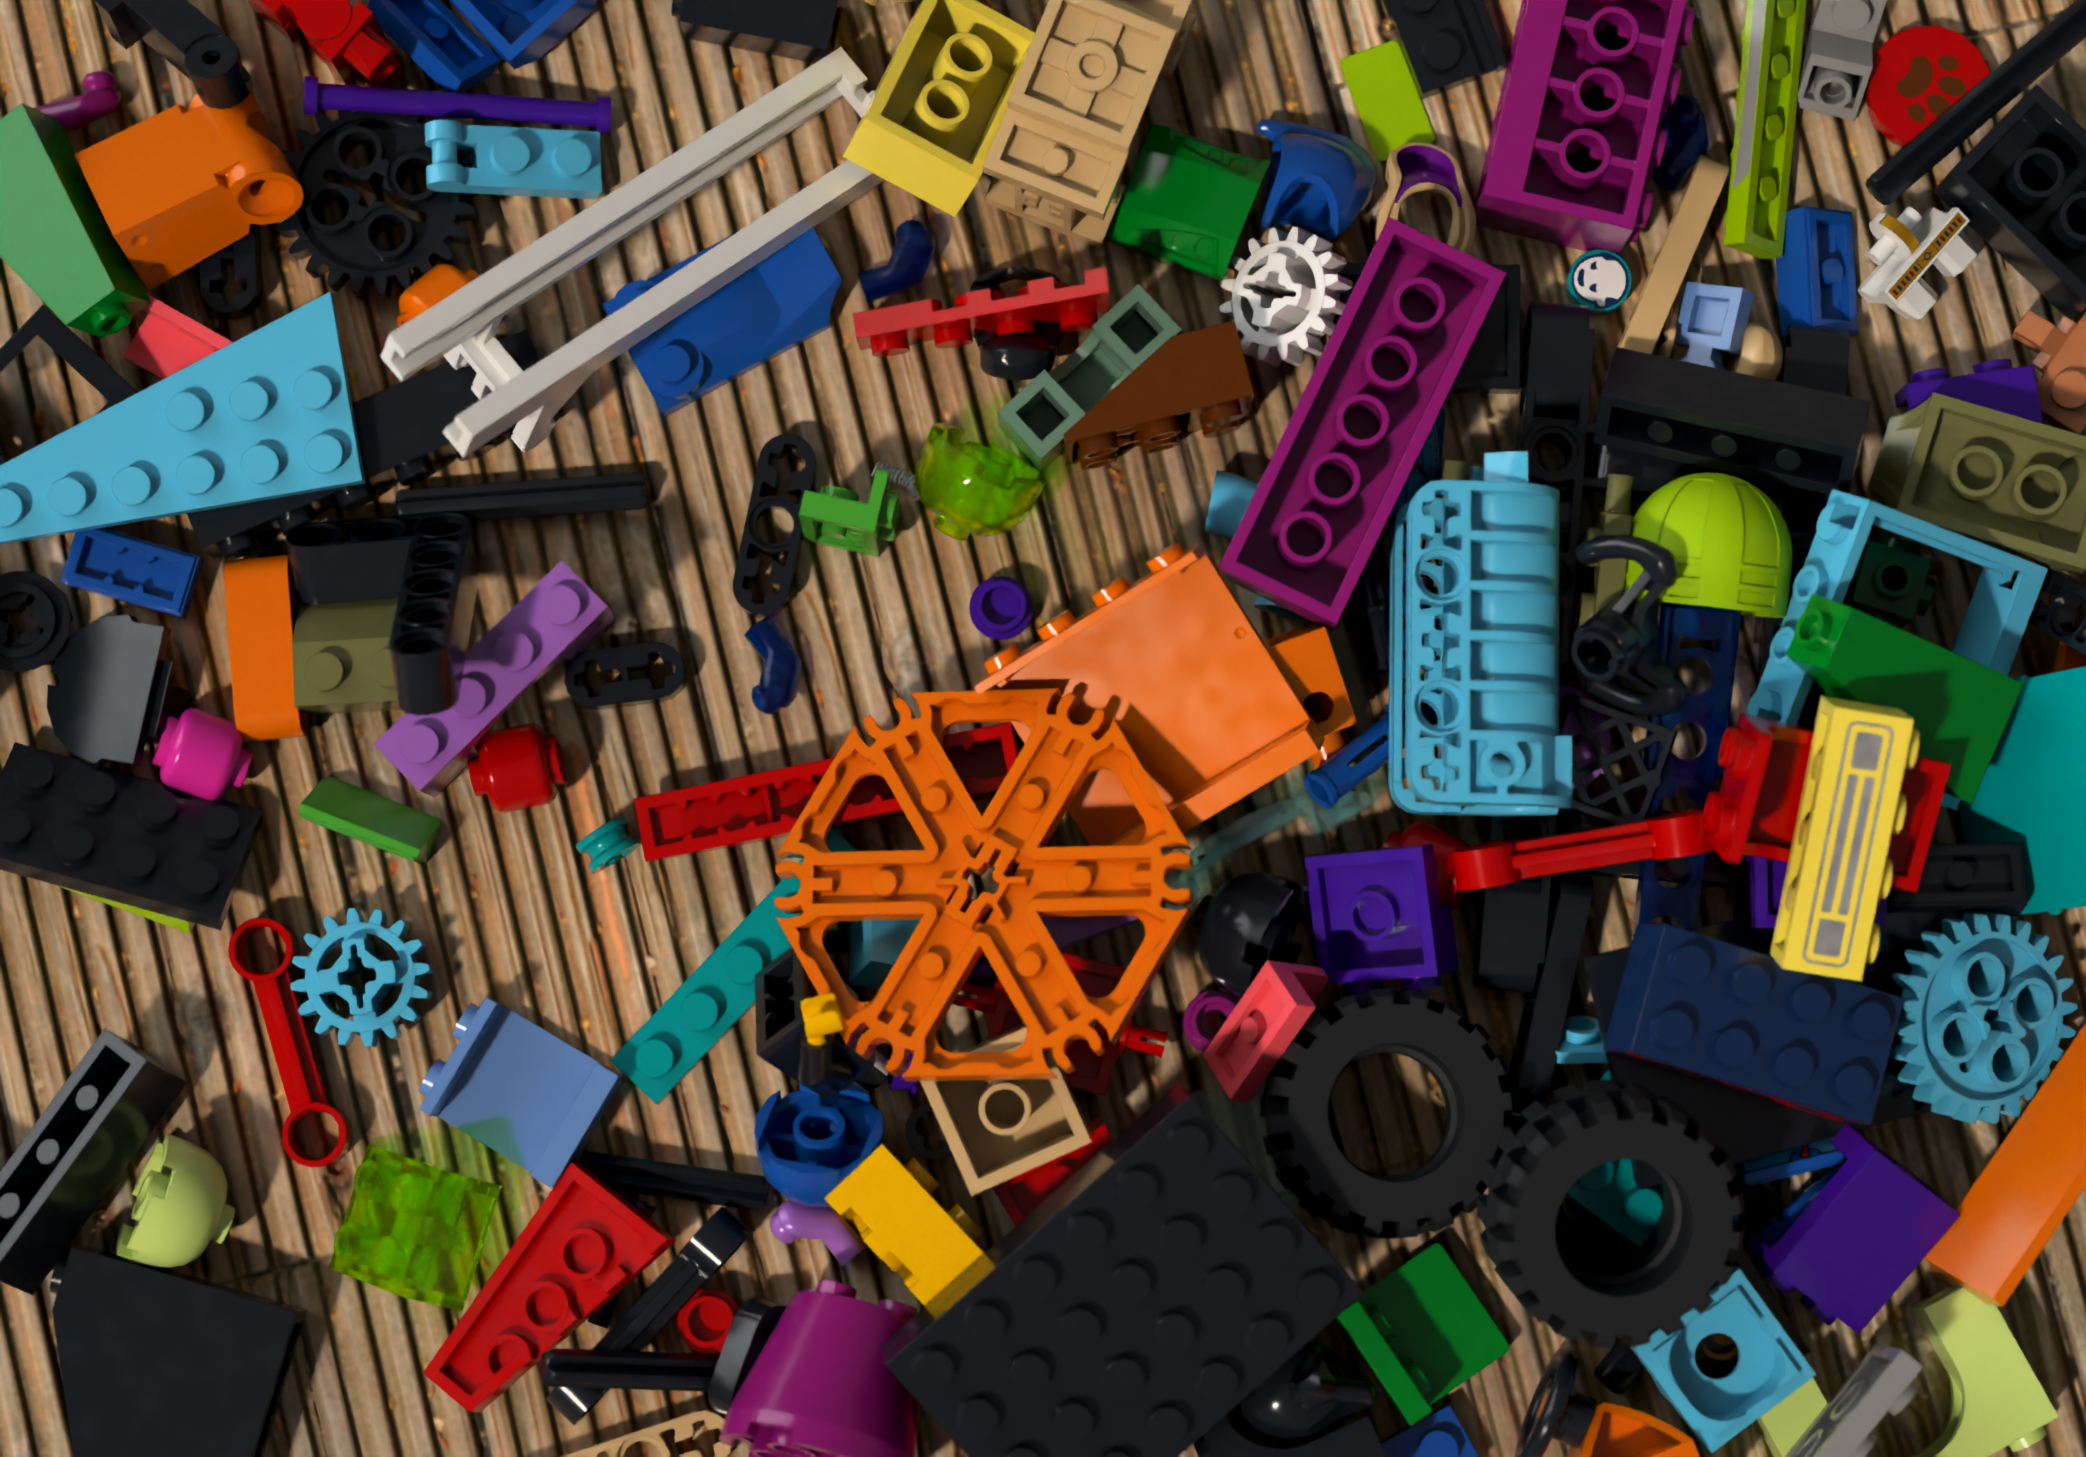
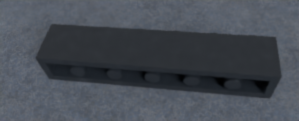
M527 329L499 341L523 371L542 360L535 342ZM448 362L352 403L366 483L187 513V516L202 550L213 558L222 555L225 561L238 559L257 550L260 547L259 539L280 530L286 536L289 531L298 526L319 522L317 514L340 505L342 511L364 506L377 498L376 489L399 480L401 486H407L425 480L436 472L435 464L456 455L459 461H467L479 457L494 448L492 440L513 432L516 424L463 458L443 434V430L447 425L454 422L456 415L479 401L478 397L471 390L476 371L471 365L456 370Z

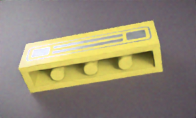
M1824 696L1820 698L1770 955L1782 969L1862 981L1865 963L1872 964L1876 958L1880 939L1879 925L1873 923L1878 898L1885 899L1887 897L1893 876L1892 860L1886 859L1891 833L1898 834L1901 831L1906 813L1905 795L1899 794L1904 768L1911 769L1914 766L1919 749V731L1913 729L1914 719L1899 708Z

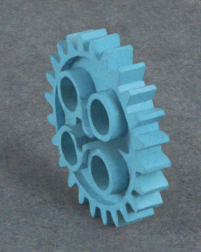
M1964 912L1962 920L1944 918L1942 919V933L1931 931L1921 933L1926 952L1909 949L1905 951L1906 959L1913 968L1910 974L1893 973L1892 975L1893 980L1903 988L1901 997L1905 999L1895 1035H1899L1900 1043L1891 1049L1889 1058L1907 1062L1897 1078L1900 1082L1916 1085L1912 1098L1916 1101L1932 1104L1931 1112L1973 1124L1977 1120L1996 1124L1999 1121L2000 1114L2013 1117L2020 1116V1101L2031 1102L2038 1091L2036 1083H2044L2052 1071L2049 1068L2052 1060L2059 1061L2065 1051L2058 1047L2060 1038L2076 1036V1031L2073 1028L2063 1024V1016L2077 1010L2078 1005L2073 1002L2063 1001L2061 995L2074 981L2071 977L2055 975V971L2062 964L2064 957L2062 954L2045 952L2050 938L2047 935L2031 933V923L2012 920L2009 915L1989 912L1987 914ZM1945 1029H1946V1035H1945V1039H1944V1041H1943V1035H1944V1031H1945Z

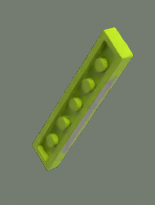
M1747 0L1745 26L1742 31L1743 50L1740 81L1736 93L1737 112L1734 144L1730 155L1731 175L1728 206L1724 217V245L1760 259L1780 258L1783 256L1807 0Z

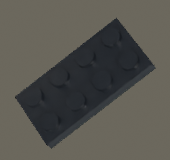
M14 743L0 776V870L221 930L262 824V810L220 798L208 801L168 787L158 781L24 744Z

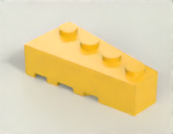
M881 1144L824 1199L840 1216L843 1215L860 1231L863 1241L895 1273L897 1272L905 1280L904 1284L926 1306L985 1254L983 1249L975 1242L983 1231L958 1204L948 1212L931 1194L940 1184L914 1157L904 1165Z

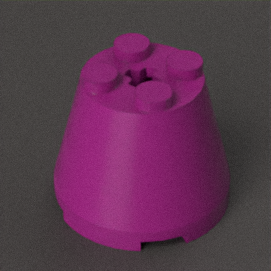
M819 1280L816 1290L803 1289L802 1292L795 1293L727 1410L719 1438L720 1442L723 1445L735 1447L738 1439L751 1445L748 1457H918V1400L885 1365L881 1351L883 1343L916 1315L918 1310L908 1304L894 1300L882 1299L878 1306L855 1299L857 1293L855 1288L831 1280Z

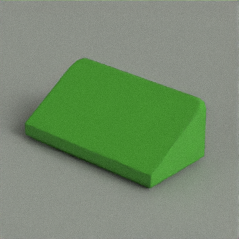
M334 777L323 778L302 801L298 809L301 818L421 865L423 862L427 863L442 826L441 820L437 817Z

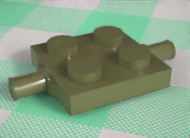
M1621 474L1607 475L1608 483L1604 512H1601L1600 519L1594 524V528L1588 527L1587 533L1582 534L1581 543L1601 535H1630L1633 518L1630 515L1635 477ZM1606 559L1591 565H1583L1578 562V571L1589 572L1587 592L1581 591L1580 596H1576L1574 600L1571 634H1574L1579 626L1607 604L1623 596L1627 559Z

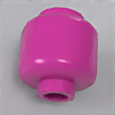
M189 708L181 714L179 719L173 716L168 717L152 764L161 767L160 779L166 786L208 801H214L223 795L228 784L238 788L241 787L253 752L242 748L244 738L236 730L234 721L198 708Z

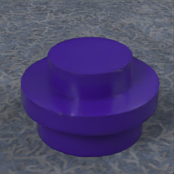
M1005 576L992 577L982 582L973 592L969 605L970 617L976 629L984 636L994 640H1009L1020 635L1029 625L1033 614L1032 599L1028 590L1019 581Z

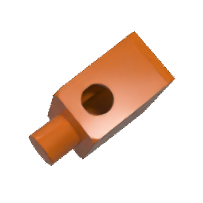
M1310 623L1263 641L1302 703L1310 694L1315 692L1319 694L1322 707L1320 712L1312 717V719L1324 736L1325 741L1320 752L1310 757L1314 770H1316L1346 745L1341 729L1350 727L1357 722L1325 626Z

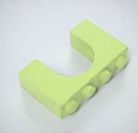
M1947 1286L1911 1306L1912 1311L1945 1368L1951 1389V1405L1946 1423L1937 1438L1928 1447L1910 1457H1988L2008 1445L2012 1452L2022 1450L2047 1435L2043 1426L2059 1416L1996 1305L1984 1303L1963 1287ZM1811 1378L1754 1421L1774 1457H1784L1827 1405V1401L1814 1378Z

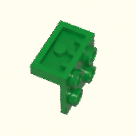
M1439 1243L1431 1244L1368 1287L1360 1297L1335 1318L1403 1421L1410 1426L1432 1412L1429 1407L1431 1404L1506 1354L1510 1348L1494 1321L1443 1246Z

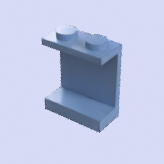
M485 997L480 1007L471 1003L459 1019L452 1033V1036L458 1039L459 1042L448 1061L444 1062L441 1059H437L423 1079L419 1092L426 1097L419 1110L429 1116L439 1117L531 1172L530 1176L553 1189L571 1162H576L626 1077L496 1000Z

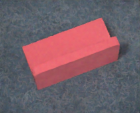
M147 294L151 303L143 309L148 315L124 353L123 358L156 378L163 380L233 342Z
M1267 960L1202 1055L1230 1100L1245 1102L1252 1100L1316 1008L1313 1002L1329 980L1323 968Z

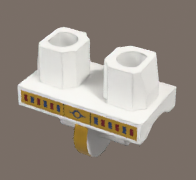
M1908 206L1897 219L1881 212L1876 214L1869 222V228L1878 241L1867 252V256L1878 266L1856 291L1868 303L1887 304L1889 308L1905 319L1919 320L1923 318L1937 302L1938 297L1935 291L1921 278L1927 269L1933 264L1944 276L1955 277L1963 272L1978 255L1962 231L1970 220L1958 207H1953L1948 213L1942 212L1935 207H1929L1921 216L1914 208Z

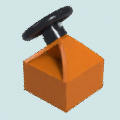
M1562 1346L1558 1349L1547 1365L1528 1407L1515 1451V1457H1542L1553 1438L1571 1446L1566 1457H1700L1692 1438L1656 1417L1621 1404L1605 1401L1597 1403L1596 1399L1576 1392L1574 1396L1570 1395L1579 1361L1577 1351L1571 1346Z

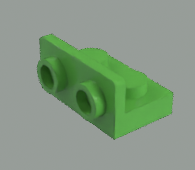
M876 468L868 504L858 502L859 494L841 487L822 486L820 493L804 490L799 511L804 540L879 557L882 540L894 541L901 513V505L898 504L900 491L892 490L890 471Z

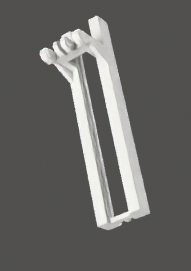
M842 47L836 49L389 333L380 357L400 382L442 355L456 370L471 365L476 371L471 390L478 397L479 401L456 415L454 422L447 425L443 430V434L463 458L514 424L516 426L512 432L511 439L520 450L525 453L535 448L553 431L552 429L556 425L553 416L593 372L885 179L850 160L845 161L525 371L519 367L495 337L503 316L843 97L862 118L875 90L867 93L863 89L868 78Z

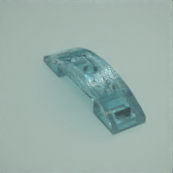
M1349 791L1333 807L1328 809L1319 805L1309 794L1274 803L1232 822L1188 854L1193 861V869L1175 870L1168 876L1167 886L1172 889H1190L1193 894V902L1185 906H1173L1166 903L1164 908L1180 910L1190 908L1201 902L1204 895L1194 878L1195 875L1299 818H1302L1314 840L1369 810L1374 804L1368 792Z

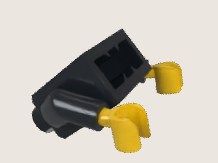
M838 922L830 926L827 931L837 930ZM825 935L824 946L826 951L828 952L829 940L828 937ZM793 948L789 949L755 975L756 1052L760 1058L823 1098L834 1097L853 1082L866 1091H872L884 1082L889 1074L885 1069L888 1059L875 1048L868 1060L856 1053L859 1038L870 1028H865L856 1038L852 1050L846 1045L839 1032L843 1031L844 1028L835 993L830 992L822 995L817 993ZM843 979V981H844L845 985L847 986V988H848L850 994L852 995V997H853L854 999L858 1000V1001L866 1002V1001Z

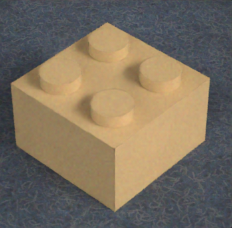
M1023 1023L960 1052L1014 1051L1024 1043L1027 1036V1027ZM1052 1052L1047 1053L1046 1058L1050 1070L1058 1079L920 1081L971 1196L1092 1143L1090 1129L1064 1071L1055 1061Z

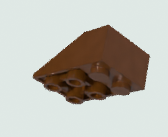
M1234 320L1169 338L1064 433L1063 457L1065 465L1080 462L1082 470L1095 469L1116 462L1118 460L1116 452L1141 446L1143 454H1151L1177 446L1179 444L1178 436L1202 430L1204 438H1213L1240 429L1239 420L1248 418L1254 392Z

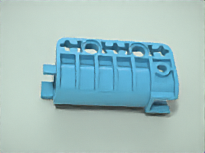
M1528 451L1484 453V467L1470 466L1469 480L1431 481L1421 487L1410 501L1402 505L1392 518L1390 526L1388 786L1391 798L1405 812L1421 815L1517 817L1557 815L1559 808H1572V736H1559L1560 492L1550 486L1528 483ZM1435 494L1443 495V498H1435ZM1421 538L1426 540L1425 549L1421 548ZM1403 555H1406V565H1403ZM1438 559V565L1427 561ZM1421 574L1433 579L1437 585L1438 594H1433L1425 588L1421 580ZM1405 581H1406V598H1405L1404 590H1403V589H1404ZM1420 603L1431 607L1420 609ZM1403 618L1406 619V629H1403ZM1435 618L1438 619V629L1434 628ZM1422 637H1424V646L1422 645ZM1405 650H1406V660H1404V656H1403V651H1405ZM1434 651H1436V661H1434ZM1420 669L1424 670V681L1420 679ZM1402 682L1406 683L1405 694L1402 693ZM1430 690H1438V694ZM1421 702L1427 703L1434 709L1438 720L1437 726L1431 725L1424 719L1420 709ZM1404 710H1405V726H1404V722H1403ZM1402 746L1405 747V758L1402 757ZM1434 746L1438 749V758L1434 757ZM1421 768H1424L1425 778L1421 776ZM1407 778L1410 789L1403 788V779ZM1430 779H1435V782H1436V789H1435V790H1434L1433 781L1430 780ZM1415 796L1421 799L1423 802L1415 801Z

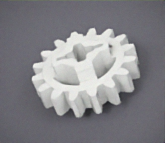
M1293 226L1289 234L1280 229L1271 228L1268 234V244L1251 238L1248 241L1251 256L1247 260L1234 256L1231 260L1234 268L1239 272L1236 279L1223 280L1221 287L1232 292V300L1220 305L1219 311L1235 319L1234 322L1243 353L1276 367H1279L1282 361L1299 366L1302 365L1303 350L1316 356L1322 355L1323 345L1320 339L1324 334L1331 336L1336 326L1333 323L1335 316L1341 315L1346 306L1345 303L1340 302V294L1353 288V282L1338 275L1347 262L1344 257L1331 252L1333 244L1328 240L1299 227Z

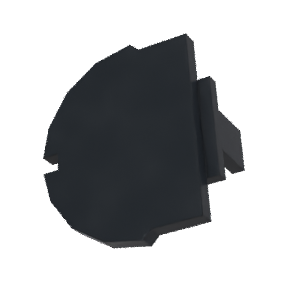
M131 615L103 616L80 628L67 642L66 646L61 649L51 670V673L60 675L58 686L48 685L47 710L55 735L71 754L100 766L104 765L107 761L141 766L147 736L161 738L165 717L173 716L179 719L181 714L190 708L193 692L173 685L178 663L165 660L171 629L139 623L137 618Z

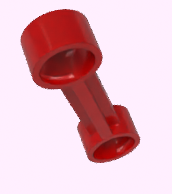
M1704 809L1660 815L1643 821L1525 840H1507L1455 849L1451 851L1457 889L1465 891L1506 885L1521 881L1522 879L1647 859L1685 857L1715 849L1707 841L1709 831L1702 830L1701 828Z
M264 917L253 918L242 923L234 931L230 938L228 953L233 968L244 978L253 981L291 1113L286 1118L282 1128L283 1146L287 1154L295 1162L303 1166H331L339 1162L349 1151L353 1139V1130L346 1114L338 1107L328 1103L304 1017L298 1012L300 1007L296 991L291 990L290 983L293 982L291 972L296 967L292 960L293 956H299V943L293 931L285 924ZM260 927L274 929L281 935L284 943H286L285 958L282 964L271 973L253 972L247 968L243 960V947L246 939L254 931L260 929ZM311 1111L313 1113L326 1112L331 1114L339 1126V1138L336 1147L331 1153L322 1158H312L306 1155L299 1148L295 1140V1132L299 1121Z

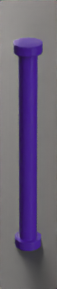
M304 77L303 114L316 115L317 109L590 126L595 127V131L600 132V134H609L610 96L597 95L595 102L318 83V77Z

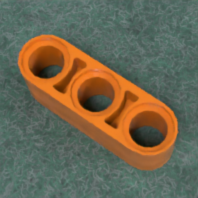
M289 555L226 560L224 586L236 730L243 735V742L307 736L308 715L296 708L294 702L292 641L299 600L295 596Z

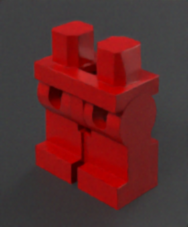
M247 0L258 15L292 43L301 34L305 36L318 58L328 66L332 75L343 85H351L358 78L369 87L389 88L404 70L402 63L395 58L396 51L387 43L388 40L374 13L360 1L352 7L349 0Z

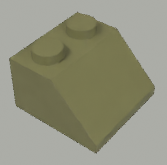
M398 598L331 604H307L299 601L292 641L294 702L296 708L307 715L401 710L398 703L389 647Z

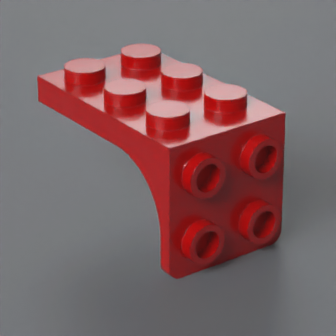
M1740 713L1736 729L1727 727L1718 755V765L1726 767L1719 793L1714 791L1709 793L1701 821L1702 830L1709 831L1707 841L1724 861L1739 864L1742 855L1788 862L1814 730ZM1917 754L1914 766L1911 769L1904 768L1899 793L1904 794L1906 798L1904 823L1898 834L1891 833L1886 859H1891L1893 864L1891 887L1917 893L1951 764L1947 761Z

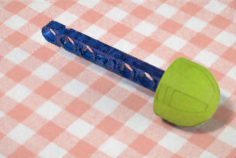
M1707 472L1677 478L1662 486L1646 499L1631 522V536L1648 539L1670 550L1677 561L1679 569L1676 584L1669 587L1659 600V607H1661L1659 645L1663 662L1676 675L1678 667L1684 660L1696 657L1702 659L1711 671V681L1706 690L1698 695L1686 694L1683 707L1678 712L1656 717L1648 716V721L1673 729L1682 722L1694 723L1703 734L1704 744L1698 755L1691 759H1680L1671 751L1662 776L1663 784L1656 792L1647 819L1672 813L1663 810L1662 803L1664 797H1675L1677 787L1681 786L1684 787L1685 798L1695 801L1694 810L1704 809L1707 797L1713 791L1714 777H1723L1724 767L1718 765V755L1724 732L1729 727L1741 615L1768 618L1786 617L1793 560L1792 542L1786 522L1781 512L1766 494L1749 482L1727 474ZM1627 560L1624 594L1644 571L1641 565L1632 560ZM1645 590V592L1641 595L1638 601H1641V599L1646 595V593L1648 592L1647 590ZM1680 636L1694 641L1715 639V650L1712 652L1701 647L1679 649ZM1647 730L1646 737L1654 734L1655 732ZM1660 741L1645 747L1643 760L1647 769L1653 770L1656 768L1663 749ZM1705 853L1685 856L1689 866V873L1687 879L1676 888H1665L1657 882L1654 876V866L1657 859L1640 861L1631 940H1633L1637 924H1650L1653 919L1664 915L1672 916L1677 920L1681 929L1691 930L1697 928Z

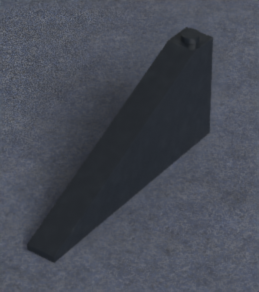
M87 1245L72 1246L69 1256L62 1255L59 1258L52 1274L50 1292L57 1294L52 1312L74 1457H263L307 1309L170 1269L139 1264L117 1256L115 1253Z

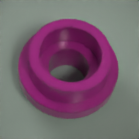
M1218 990L1206 991L1196 996L1188 1004L1183 1015V1030L1189 1043L1204 1053L1216 1036L1204 1030L1202 1025L1204 1015L1209 1011H1219L1227 1020L1239 1001L1231 994Z

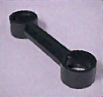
M724 1206L719 1208L592 1350L643 1351L705 1282L738 1250L749 1237L751 1231ZM554 1387L546 1397V1400L575 1426L609 1389Z

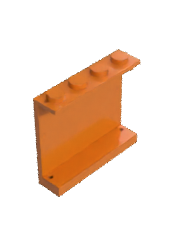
M1179 542L1167 547L1146 562L1151 570L1150 573L1129 585L1124 576L1112 581L1091 596L1096 606L1076 619L1070 609L1057 615L1036 630L1042 640L1021 652L1015 643L1002 649L983 663L988 673L974 685L978 694L987 689L1059 688L1062 696L1055 703L1051 714L1056 715V708L1061 698L1067 693H1071L1079 701L1078 707L1071 717V722L1075 725L1088 723L1097 708L1103 710L1108 717L1107 727L1096 741L1101 739L1109 730L1114 718L1182 834L1320 752L1325 741L1321 731L1201 542L1184 551ZM1010 721L1025 744L1031 735L1029 728L1021 722ZM1100 769L1090 773L1067 809L1090 846L1138 845L1145 836V822L1116 774L1109 770Z

